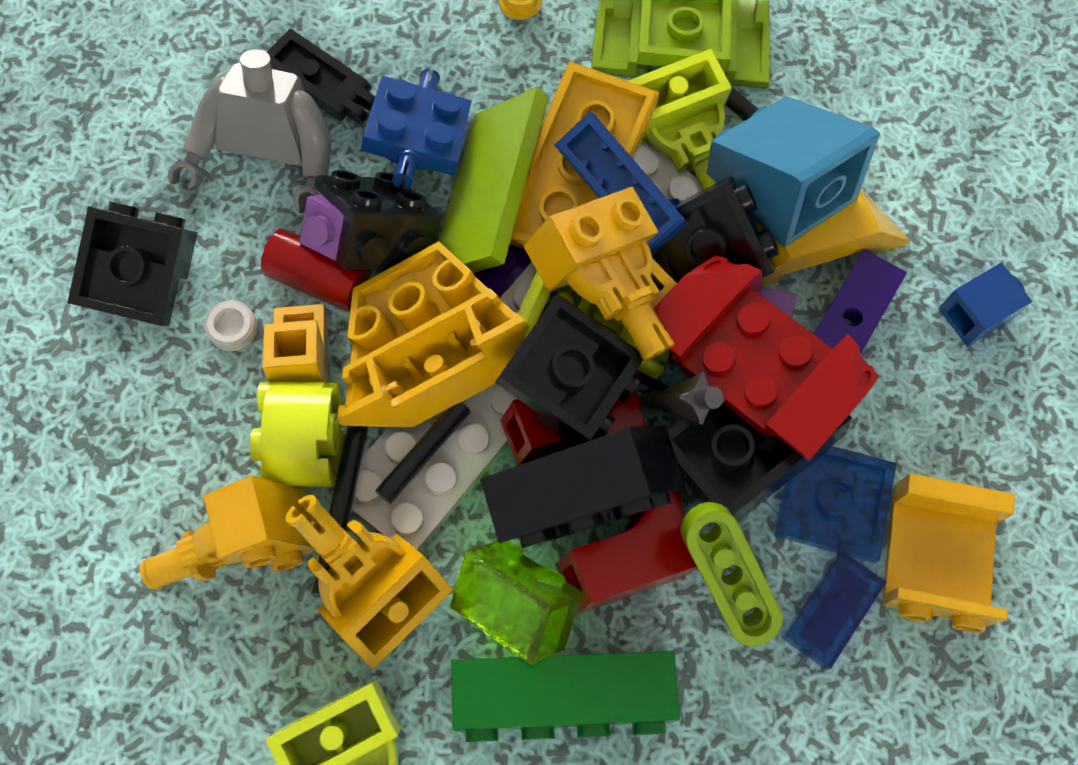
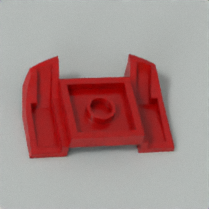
M714 256L684 275L653 308L665 331L668 332L675 344L668 351L673 354V359L681 364V370L692 378L704 372L709 387H717L722 391L725 399L723 404L762 435L766 433L772 437L776 435L809 461L866 396L879 376L873 366H870L862 357L860 347L848 334L834 348H831L757 293L765 285L762 279V270L746 263L740 265L733 264L728 261V258Z

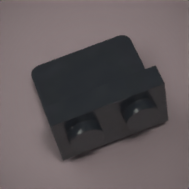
M335 170L331 176L318 175L315 177L314 188L344 215L336 256V263L343 270H387L435 244L438 239L443 215L426 202L425 196L414 192L410 188L403 189V178L400 188L396 187L392 182L394 175L392 173L378 172L375 174V177H360L352 172Z

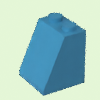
M785 96L769 107L759 108L749 119L736 127L721 131L711 142L707 174L716 183L730 176H733L737 186L746 182L758 206V210L751 213L752 217L763 228L768 227L773 237L783 247H786L858 199L880 133L872 126Z

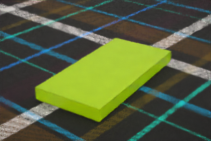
M538 87L483 110L474 116L438 239L472 273L505 264L549 96Z

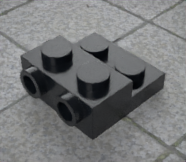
M730 176L674 206L689 224L652 255L656 263L678 283L684 275L714 256L728 258V261L733 264L740 265L746 263L762 270V278L774 273L775 263L773 257L780 255V252L769 228L766 227L759 231L751 213L758 210V206L746 182L737 186L733 176Z
M109 201L108 210L88 206L67 303L155 325L169 326L179 280L188 279L198 232L184 229L186 219L156 212L153 222L138 218L139 208Z
M557 293L495 383L539 413L535 420L573 447L605 436L615 421V418L608 413L617 399L625 403L639 385L642 377L636 373V370L643 359L636 348Z

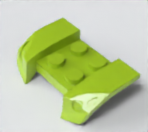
M599 0L595 21L591 69L605 74L635 76L637 64L665 67L712 49L730 85L769 88V0Z

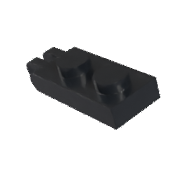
M291 28L266 52L270 56L273 70L296 74L301 79L304 91L311 95L317 106L338 121H343L347 116L357 124L362 125L368 119V114L358 104L371 112L375 96L370 93L372 90L370 83Z

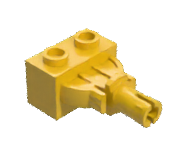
M633 187L549 216L523 246L548 292L569 284L582 298L596 304L605 320L616 319L617 322L622 321L634 340L644 362L661 355L675 345L650 304L654 300L653 298L660 292L651 278L653 261L647 242L658 233V230Z
M250 475L203 495L209 522L199 527L196 531L189 530L183 533V539L177 541L176 548L143 560L140 563V576L143 583L149 589L158 590L188 577H193L198 581H208L216 576L215 570L241 562L244 568L265 565L271 566L274 572L292 569L303 564V556L315 550L294 527L286 522L285 517L288 510L294 506L310 523L313 521V518L297 502L307 495L306 490Z
M306 495L297 502L313 518V521L310 523L294 506L288 510L285 519L330 566V569L326 570L314 557L307 564L309 570L318 578L319 593L323 602L316 610L339 636L374 670L453 589L426 557L397 533L390 538L380 533L368 532L360 522L353 520L347 526L358 537L359 541L357 543L325 510L316 496Z

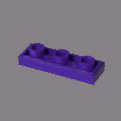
M863 249L816 328L814 335L831 348H834L848 334L858 344L860 353H862L907 272ZM844 319L852 321L854 326L848 325Z

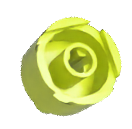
M307 381L260 382L257 391V406L259 413H262L261 428L252 429L250 456L252 461H261V478L292 487L335 486L345 435V428H340V424L337 421V413H334L338 412V406L344 405L339 383Z

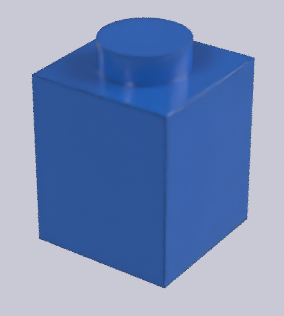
M1001 262L955 289L938 309L968 347L1013 320L1033 301L1025 293L1021 281L1011 275Z

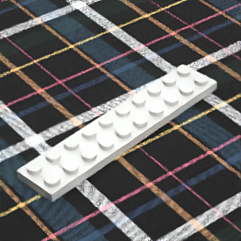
M641 142L634 160L673 206L684 202L688 197L703 190L696 176L687 170L678 173L671 159L657 152L646 142ZM532 262L500 298L513 312H518L537 270ZM495 384L463 401L471 410V413L391 505L383 500L375 490L444 412L413 428L388 427L362 456L351 511L378 533L390 538L397 533L420 552L509 444L500 420L512 401L517 398L498 384Z

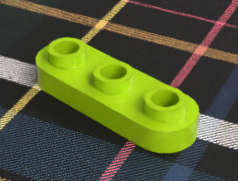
M706 502L693 507L682 521L681 537L727 627L734 638L743 645L759 646L769 642L777 635L781 628L782 612L738 522L730 511L721 504ZM710 522H715L709 532L700 533L703 526ZM735 565V569L730 574L722 575L724 569ZM753 607H756L753 613L747 616H743L745 611H749Z

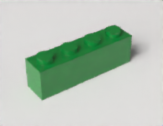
M675 651L451 660L452 730L454 732H465V742L499 741V730L521 729V740L555 739L554 728L577 727V738L611 736L610 725L632 724L633 735L666 734L665 723H673L680 720Z

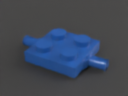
M424 69L421 73L419 85L383 75L379 82L364 131L361 151L385 157L397 164L392 182L398 188H400L403 175H406L403 189L412 187L416 169L434 170L455 175L472 100L458 97L452 93L437 91L440 75L436 70H433L431 81H428L430 69Z

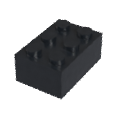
M723 403L717 409H709L702 425L683 417L667 431L683 481L702 503L714 502L723 505L739 522L844 437L852 421V416L848 415L809 461L776 435L774 437L768 433L762 435Z
M666 426L628 427L480 479L498 543L519 539L522 548L553 541L575 534V532L620 520L622 517L671 504L669 493L686 488Z

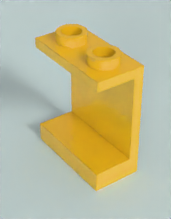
M909 473L896 483L893 489L882 605L898 608V616L904 619L920 622L932 621V616L951 619L952 628L973 633L986 632L987 626L1006 621L1008 609L991 606L996 526L997 523L1014 515L1015 494Z

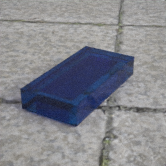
M841 550L836 554L781 638L825 670L831 669L885 586L886 581Z

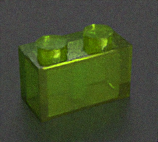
M498 540L492 543L466 550L449 608L527 663L533 665L565 649L583 592L567 583L560 572L548 567H542L525 556L522 549L516 544L508 541L498 543Z

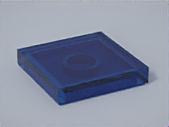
M831 446L784 485L774 536L871 563L879 562L897 463Z

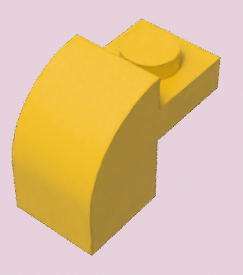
M324 304L274 308L273 324H264L262 368L268 382H329L327 314Z

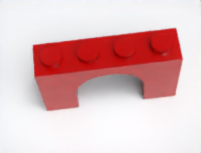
M636 391L632 393L625 403L617 399L608 413L615 418V421L606 435L628 427H647L641 413V401ZM519 399L512 401L500 420L517 466L572 447L538 423L535 418L539 413ZM679 490L669 493L671 504L646 512L632 514L624 533L572 549L555 564L574 615L681 579L697 569L681 537V524L685 514L681 507Z

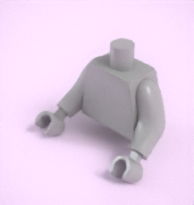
M249 50L241 55L240 63L232 65L226 76H218L206 90L183 147V152L187 154L184 162L175 163L170 167L168 180L171 184H177L181 171L186 168L192 176L187 190L199 187L204 175L198 165L200 160L207 159L215 144L216 150L302 166L303 178L308 180L307 187L301 188L296 192L294 207L298 212L304 213L307 197L311 194H321L314 188L315 177L318 175H328L331 155L330 132L314 99L304 91L301 79L294 73L273 70L270 56L265 51Z

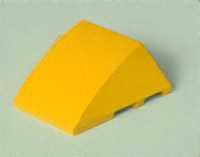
M861 188L858 199L786 247H783L775 239L780 255L773 257L775 270L774 273L762 278L765 284L763 287L778 283L782 275L860 253L863 249L877 254L907 245L910 240ZM754 219L755 224H756L758 230L760 231V230L764 229V228Z
M438 241L353 288L347 338L352 343L350 364L343 367L342 379L347 383L345 405L338 406L337 421L342 426L413 428L495 385V381L520 347L529 325L517 312H513L505 305L492 289H488L474 276L467 266Z

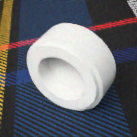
M226 300L213 306L208 312L204 323L206 334L212 343L225 351H238L247 347L254 340L258 328L256 318L251 309L246 304L236 300Z

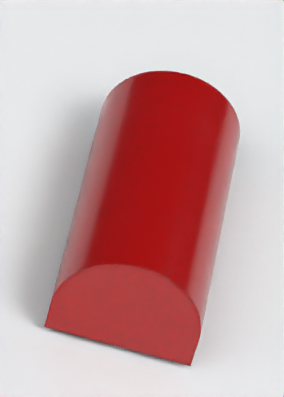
M283 228L277 229L269 238L261 257V270L264 276L350 313L353 288L367 281L372 273L371 270H343L335 260L300 244L299 235Z

